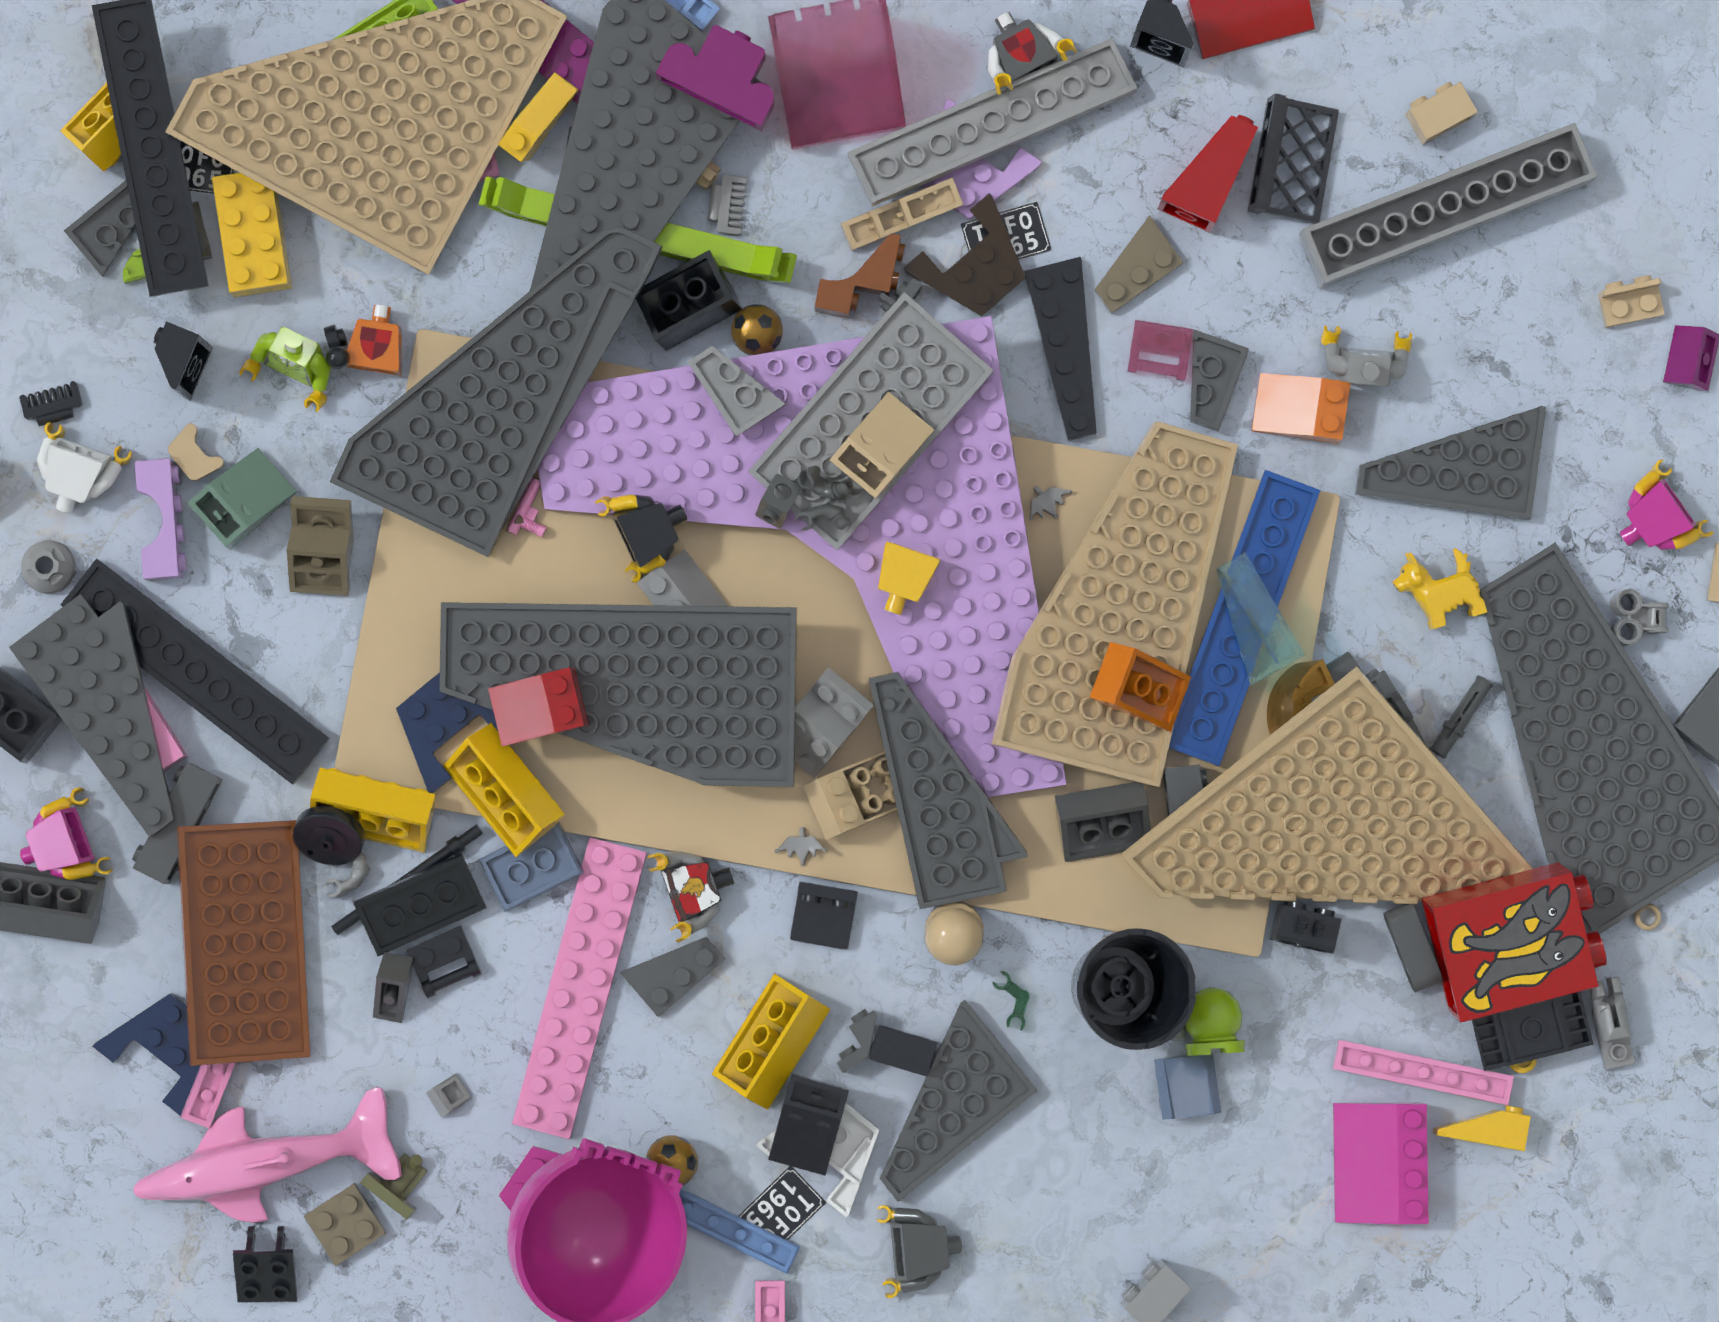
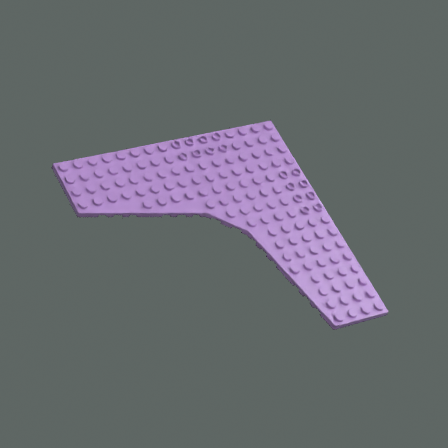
M992 316L944 323L942 325L994 370L991 376L839 550H836L812 528L801 530L808 524L800 517L797 521H794L797 515L791 509L781 529L790 532L854 579L893 672L899 671L988 797L1066 785L1063 763L991 745L1011 658L1039 613ZM865 337L730 359L786 404L738 437L735 436L690 366L588 382L538 467L544 509L598 514L600 511L607 509L606 505L602 502L595 504V501L599 498L608 496L612 499L613 497L633 494L650 496L654 501L661 502L666 511L680 504L687 516L686 521L779 529L755 515L767 488L748 471ZM886 541L941 559L919 602L906 599L901 615L884 610L890 593L878 589Z

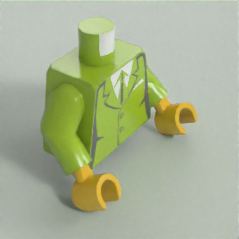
M281 327L278 333L262 334L250 354L251 359H247L244 362L239 375L241 376L244 370H248L253 374L250 381H254L261 370L260 363L263 362V365L312 387L314 391L304 400V406L308 408L314 402L317 406L316 412H318L327 402V397L323 392L327 389L331 367L328 365L320 345L286 327Z

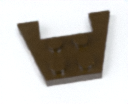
M990 193L970 209V212L989 234L951 268L942 273L924 251L903 268L907 273L980 316L987 313L1026 279L995 201Z

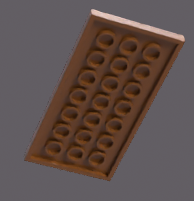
M296 820L177 827L190 1066L310 1057L299 849L293 840V829Z

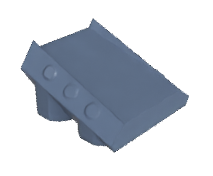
M1213 1053L1211 1055L1180 1056L1154 1060L1159 1091V1107L1163 1120L1222 1113Z

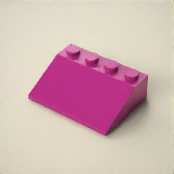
M1422 1102L1333 1103L1335 1222L1429 1224L1427 1104Z

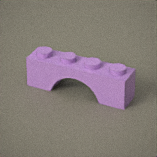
M171 459L135 461L137 491L152 497L162 513V527L159 535L151 544L141 549L143 579L155 581L183 578V571H187V558L185 553H181V542L185 541V529L183 524H179V512H183L182 496L177 495L176 483H181L179 465L175 466V462Z

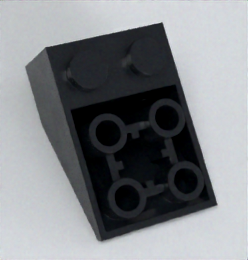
M792 1073L768 1160L826 1176L849 1089Z

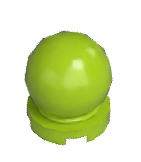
M1208 987L1196 992L1194 1009L1185 1025L1186 1030L1194 1038L1192 1039L1193 1043L1185 1044L1187 1055H1211V1049L1220 1048V1053L1226 1054L1245 1052V1040H1237L1238 1038L1235 1036L1241 1028L1243 1015L1239 1002L1229 991L1215 987Z

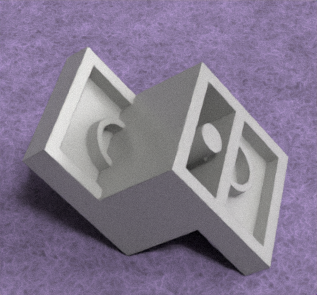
M829 667L796 705L795 763L813 778L820 773L874 706V704Z

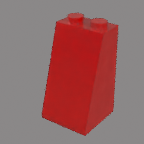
M1231 115L1163 194L1157 210L1210 233L1257 132L1258 127L1253 125L1254 121L1243 115H1238L1237 117Z

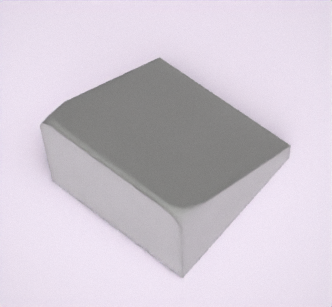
M457 1074L452 1075L426 1093L441 1117H444L472 1098Z

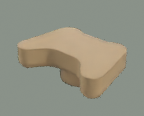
M189 423L169 445L168 452L189 479L199 481L223 468L225 461L221 457H209L204 454L196 443L198 428L196 425Z

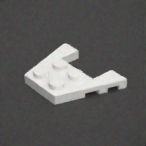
M847 1103L844 1107L829 1164L844 1175V1177L826 1199L828 1204L846 1218L851 1211L879 1133V1128ZM776 1130L758 1141L755 1145L768 1156Z

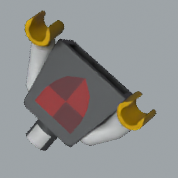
M1006 12L995 19L1002 34L993 39V46L988 51L987 70L995 84L996 93L1001 95V87L1008 86L1012 91V81L1057 62V52L1063 61H1067L1068 58L1065 52L1072 50L1077 53V49L1071 39H1064L1057 32L1041 23L1033 24L1028 19L1017 25L1011 13Z

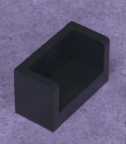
M880 1025L870 1060L927 1077L937 1042Z

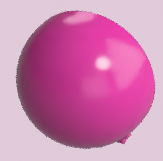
M586 1138L582 1139L579 1148L573 1146L571 1151L555 1157L539 1168L518 1193L510 1213L507 1229L509 1261L515 1278L526 1296L536 1307L557 1322H629L650 1309L671 1286L680 1269L685 1253L687 1221L679 1196L683 1185L678 1181L681 1174L680 1169L662 1163L657 1167V1162L640 1157L626 1150L610 1146L604 1147V1144Z

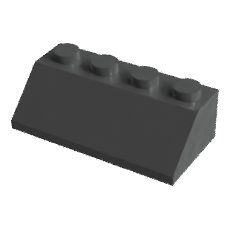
M0 862V930L92 944L100 920L106 880L104 877L98 876L66 880L52 876L49 870L39 871L37 867Z

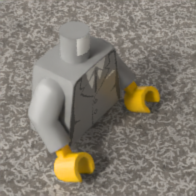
M1327 325L1324 326L1321 343L1325 345L1327 367L1331 373L1335 374V377L1348 383L1389 386L1391 380L1401 379L1405 375L1408 352L1412 346V333H1409L1408 338L1403 339L1399 337V331H1397L1394 338L1395 351L1389 352L1339 347L1340 327L1336 326L1333 333L1327 330Z

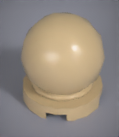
M963 901L939 905L931 910L926 920L924 940L928 951L936 960L945 965L958 966L968 963L979 953L983 945L984 925L976 909Z

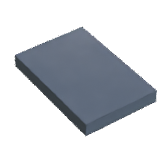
M560 822L518 857H515L510 849L504 846L479 859L504 912L584 873Z

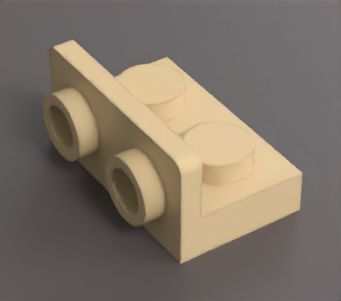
M1646 275L1633 279V284L1623 285L1622 281L1606 284V289L1598 294L1605 328L1665 315L1658 287L1661 285L1660 278L1652 279L1651 275Z

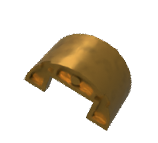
M1323 659L1296 663L1279 677L1270 693L1267 704V725L1270 735L1312 702V698L1324 693L1335 684Z

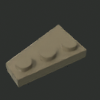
M1150 215L1094 290L1111 314L1183 264L1179 255Z

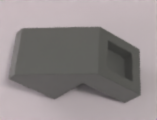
M864 1009L851 1017L853 1024L849 1028L861 1047L856 1049L852 1045L838 1054L841 1060L837 1062V1065L843 1073L866 1059L869 1055L877 1017L874 1010L868 1013Z

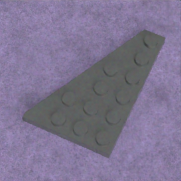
M1539 406L1361 464L1358 469L1355 495L1529 521L1532 515L1546 407Z
M966 1000L960 1003L879 1178L898 1202L1037 1091Z

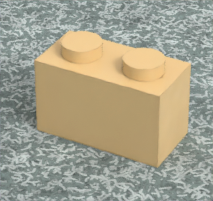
M1448 82L1435 90L1437 93L1435 96L1429 99L1426 96H1422L1410 103L1411 108L1406 113V117L1422 145L1465 123L1477 114V110L1461 82L1455 85Z

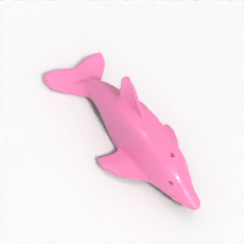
M376 1086L367 1091L347 1126L335 1134L252 1139L245 1130L244 1107L228 1110L212 1123L198 1148L191 1155L141 1179L134 1186L133 1192L139 1198L150 1200H204L229 1217L239 1221L257 1223L268 1219L260 1200V1191L264 1186L308 1170L337 1156H352L366 1164L385 1180H398L402 1176L401 1165L387 1133V1101L384 1090Z

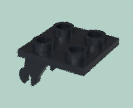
M248 1226L246 1249L233 1250L238 1303L297 1302L293 1249H284L285 1226H278L275 1251L255 1252V1226Z

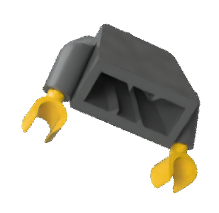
M886 1205L877 1207V1209L884 1208L888 1211L887 1219H876L878 1222L888 1223L892 1219L895 1220L894 1223H890L895 1278H888L882 1284L894 1285L895 1291L888 1292L885 1296L893 1298L899 1291L908 1293L927 1289L941 1276L942 1270L949 1268V1255L961 1253V1238L958 1235L947 1237L946 1227L937 1225L934 1217L919 1209L896 1208L892 1210L891 1207Z

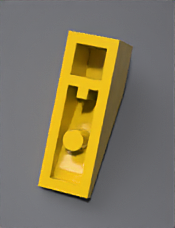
M554 72L514 120L498 145L520 162L530 161L579 89Z
M1506 1105L1505 1111L1496 1109L1434 1127L1432 1134L1525 1151L1531 1116L1523 1114L1524 1108Z

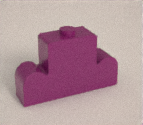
M714 25L697 56H694L692 48L687 44L675 43L666 51L655 73L657 80L761 132L774 108V94L771 87L761 82L754 83L766 60L765 50L750 42L751 38L748 35L737 30L735 33H732L718 25Z

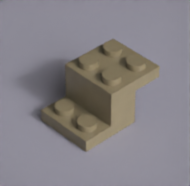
M292 496L290 503L292 527L286 550L290 592L348 596L350 590L349 563L354 543L351 500Z

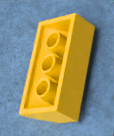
M492 723L467 737L443 765L444 769L515 857L521 855L550 831L565 815L509 745H501L499 732Z
M320 767L310 797V808L316 806L339 808L348 812L360 822L365 832V839L425 853L435 808V794L421 788L411 789L400 786L395 782L385 783L373 780L365 775L355 776L343 773L339 769Z
M774 973L715 1067L712 1075L745 1098L768 1110L831 1009Z

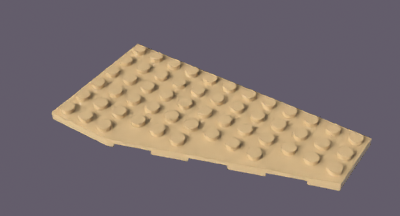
M1153 422L1013 654L991 745L1160 788L1172 731H1165L1107 707L1089 697L1110 642L1136 648L1186 674L1238 444L1162 422Z

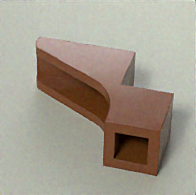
M890 234L853 276L843 280L820 279L814 306L815 312L849 318L850 311L856 312L859 294H855V290L877 295L883 292L887 296H889L891 289L896 290L899 273L894 272L896 261L902 262L905 244H900L901 235Z

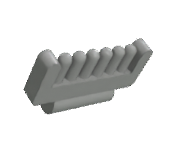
M723 175L722 186H711L708 220L717 222V233L740 236L742 233L740 228H735L742 227V222L728 219H743L742 214L729 212H744L743 207L730 206V204L740 206L745 204L744 200L731 199V197L745 198V193L733 192L732 190L746 191V186H744L747 183L746 177Z

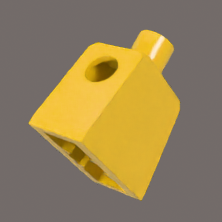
M886 541L878 589L890 593L884 610L901 615L906 599L919 602L941 559Z

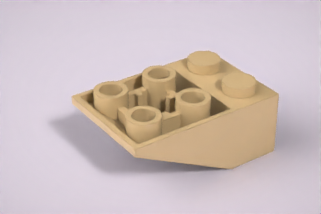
M888 392L831 457L830 461L875 499H878L933 433L934 429Z
M885 751L827 774L803 786L826 840L897 810Z

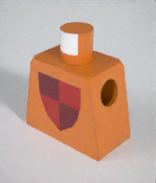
M374 305L372 320H357L347 348L350 356L347 368L402 375V329L399 325L389 323L391 307Z

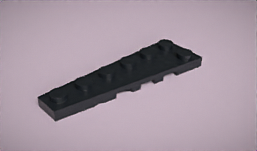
M1081 257L1025 270L1024 274L1067 441L1094 435L1097 431Z

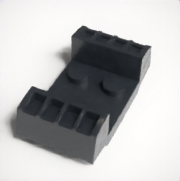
M1580 991L1472 1020L1484 1071L1594 1045Z

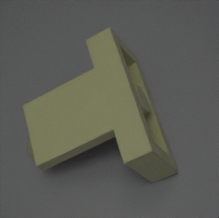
M404 1153L399 1159L402 1176L398 1180H381L375 1174L369 1172L360 1183L407 1220L417 1208L407 1201L406 1198L427 1173V1170L421 1166V1156L413 1155L410 1157Z

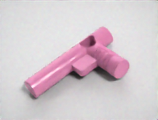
M531 479L506 531L517 536L520 528H523L541 538L545 534L547 527L539 523L537 524V522L534 523L538 510L531 507L541 487L539 480ZM517 516L523 518L524 522L522 524H515Z

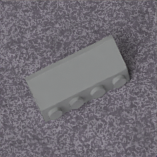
M686 550L670 558L664 566L655 568L637 582L640 589L653 605L728 606Z

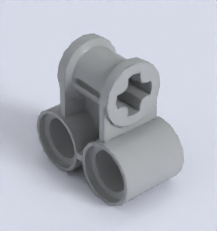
M1634 589L1619 591L1610 599L1612 612L1621 617L1620 621L1613 624L1611 630L1622 646L1635 644L1641 639L1642 633H1669V628L1666 627V609L1669 608V603H1643L1641 595ZM1623 595L1628 596L1632 601V607L1629 611L1623 609L1620 604ZM1623 625L1629 626L1632 630L1630 640H1626L1621 636L1620 630Z

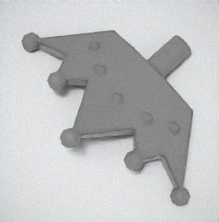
M1036 486L1034 491L1038 496L1031 500V516H1029V519L1032 520L1036 513L1043 518V511L1057 519L1055 502L1063 505L1064 502L1061 496L1067 493L1071 494L1072 490L1051 487L1042 492Z
M800 827L799 837H788L778 849H775V853L787 850L788 857L790 858L796 852L801 860V866H804L809 851L812 853V857H816L817 849L822 850L824 853L827 849L823 848L814 836L805 837V827Z

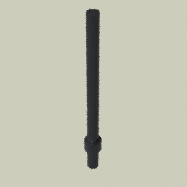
M476 824L459 837L455 835L446 842L447 845L392 884L441 863L452 855H459L466 850L465 846L483 834L482 830ZM356 909L331 926L337 935H340L360 921Z

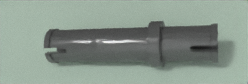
M1477 675L1476 680L1448 721L1445 720L1442 724L1443 730L1430 747L1433 753L1445 759L1457 739L1463 737L1465 734L1463 730L1477 711L1490 688L1493 687L1490 681ZM1476 694V695H1477L1476 698L1474 699V701L1472 702V704L1470 705V707L1468 708V710L1466 711V713L1463 714V712H1464V710L1466 709V707L1468 706L1469 702L1471 701V699L1473 698V696ZM1460 720L1459 724L1447 740L1446 738L1448 734L1451 732L1456 722Z

